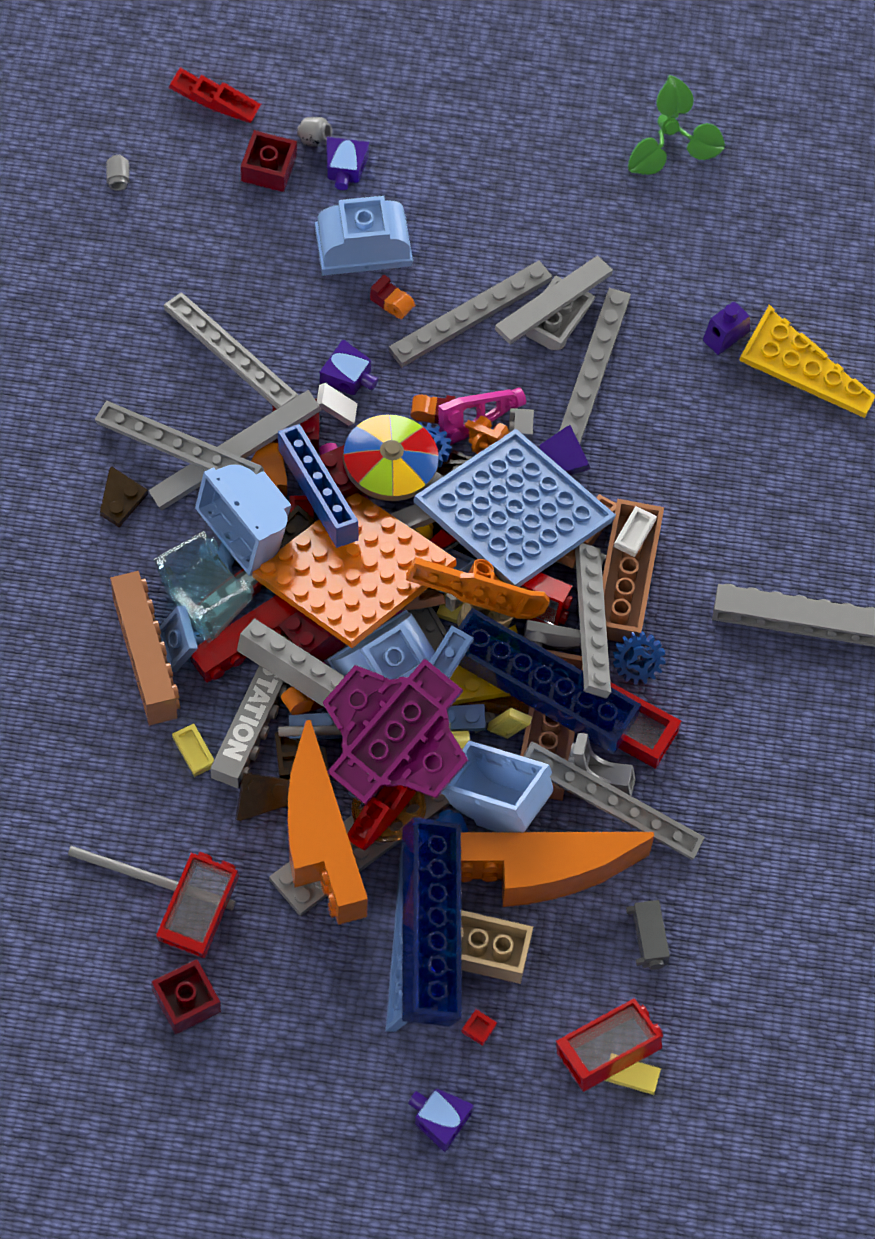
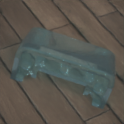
M202 531L154 559L163 586L177 606H186L192 626L203 640L209 643L216 639L252 600L254 590L248 580L243 581L241 578L236 579L218 556L217 551L220 549L213 537L209 539L205 532Z

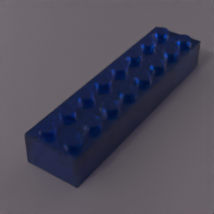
M471 608L458 627L459 630L474 639L458 664L459 666L573 732L588 734L589 741L614 755L638 718L641 708L640 703L612 687L611 693L607 698L584 692L582 670L474 608Z
M414 817L403 827L402 1021L451 1027L462 1019L461 824Z

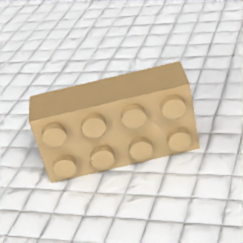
M434 904L423 948L422 961L521 984L533 927Z

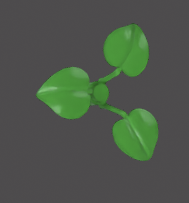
M669 75L656 100L657 109L661 113L657 120L658 126L661 128L658 132L660 134V143L658 145L654 138H646L638 143L628 163V170L632 173L649 175L659 172L664 167L667 159L665 151L661 149L664 146V134L673 135L678 131L690 139L687 151L692 157L700 160L717 156L725 147L720 130L713 124L704 123L697 126L693 136L679 126L676 118H678L679 113H688L693 106L694 100L689 87L672 75Z

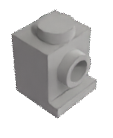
M510 408L509 433L517 429L532 442L534 410Z

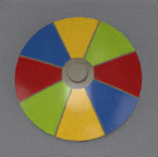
M380 415L361 422L349 434L343 452L344 468L351 482L363 493L386 501L409 499L426 489L435 477L439 458L437 445L430 433L419 423L397 415Z

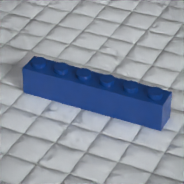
M297 424L279 430L278 450L336 548L358 541V520L301 425Z

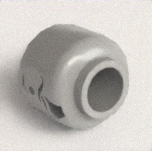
M306 117L298 126L297 134L301 142L306 146H324L327 144V137H332V127L325 118Z

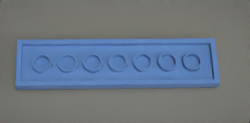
M418 826L401 843L386 1031L397 1032L414 1018L417 1010V1005L414 1003V995L419 985V981L416 979V970L419 968L421 960L420 955H418V946L422 941L420 922L424 917L422 899L426 893L424 875L428 869V861L425 858L430 845V838L427 837L428 828Z

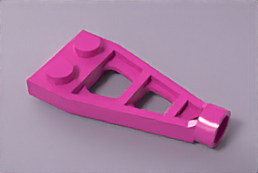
M518 387L513 390L509 389L460 397L438 406L439 432H447L446 438H451L450 445L469 437V429L464 425L463 411L465 409L476 407V418L473 422L481 415L487 417L492 422L508 412L510 408L514 409L525 405L526 396L523 390ZM496 401V408L485 414V404Z

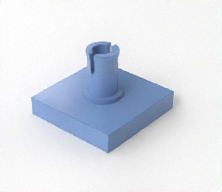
M177 606L159 626L161 642L164 641L166 647L167 662L170 663L172 672H177L198 649L197 646L206 641V637H200L204 636L205 633L202 631L193 632L186 606Z

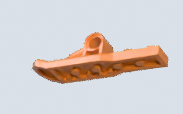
M415 557L406 573L407 581L452 594L462 602L517 619H533L543 614L550 603V599L544 591H530L507 584L495 577L492 564L484 559L475 560L470 571L466 573Z

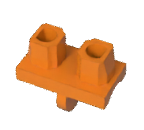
M482 415L475 422L468 420L464 424L469 429L468 442L472 444V451L476 454L509 434L507 426L501 423L497 424L493 430L490 429L492 427L491 421Z

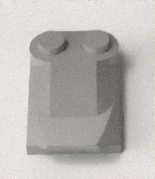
M555 276L545 291L562 279ZM586 292L525 335L551 350L562 349L565 347L570 334L595 300V296Z
M528 620L524 626L522 644L526 645V650L540 652L542 648L582 650L580 630Z

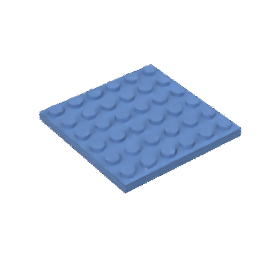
M517 429L496 441L414 497L415 504L477 559H484L490 562L494 567L496 576L503 582L517 587L522 586L608 526L616 516Z

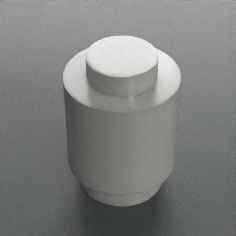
M114 155L106 161L107 183L113 190H124L129 183V161L121 155Z

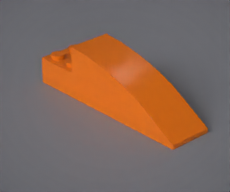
M308 720L304 725L290 776L288 794L290 866L295 888L317 881L321 882L324 895L328 894L329 903L327 904L331 918L336 917L337 924L340 925L367 917L368 898L311 720Z
M453 832L451 849L452 879H457L460 882H469L472 879L494 882L497 879H502V907L549 901L601 884L648 857L654 839V832Z

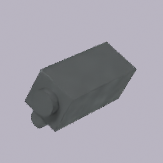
M660 901L634 903V906L627 907V914H633L641 958L636 959V965L643 968L649 967L652 970L661 969L668 965L670 954Z

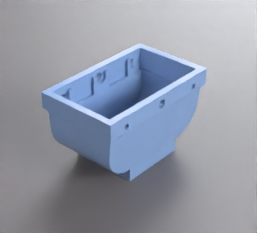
M384 196L339 200V205L326 208L319 213L318 221L315 222V231L322 276L412 267L413 260L406 217L401 203L385 201Z
M228 465L217 470L213 467L205 471L195 506L198 513L248 576H252L253 571L260 568L261 564L270 560L278 553L291 504L264 471L255 474L249 468L241 465Z
M404 610L382 624L355 647L347 646L324 660V662L343 676H346L352 667L357 665L392 680L399 677H409L424 658L430 661L435 651L413 614Z
M468 741L462 750L469 761L441 794L445 795L449 803L456 810L474 819L477 826L496 832H525L553 793V784L550 778L552 770L549 764Z

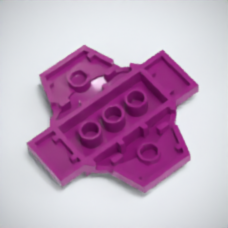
M425 658L409 677H399L392 680L354 665L322 702L343 736V754L327 773L365 805L384 786L402 785L437 799L469 761L449 729L447 711L462 694L463 689Z

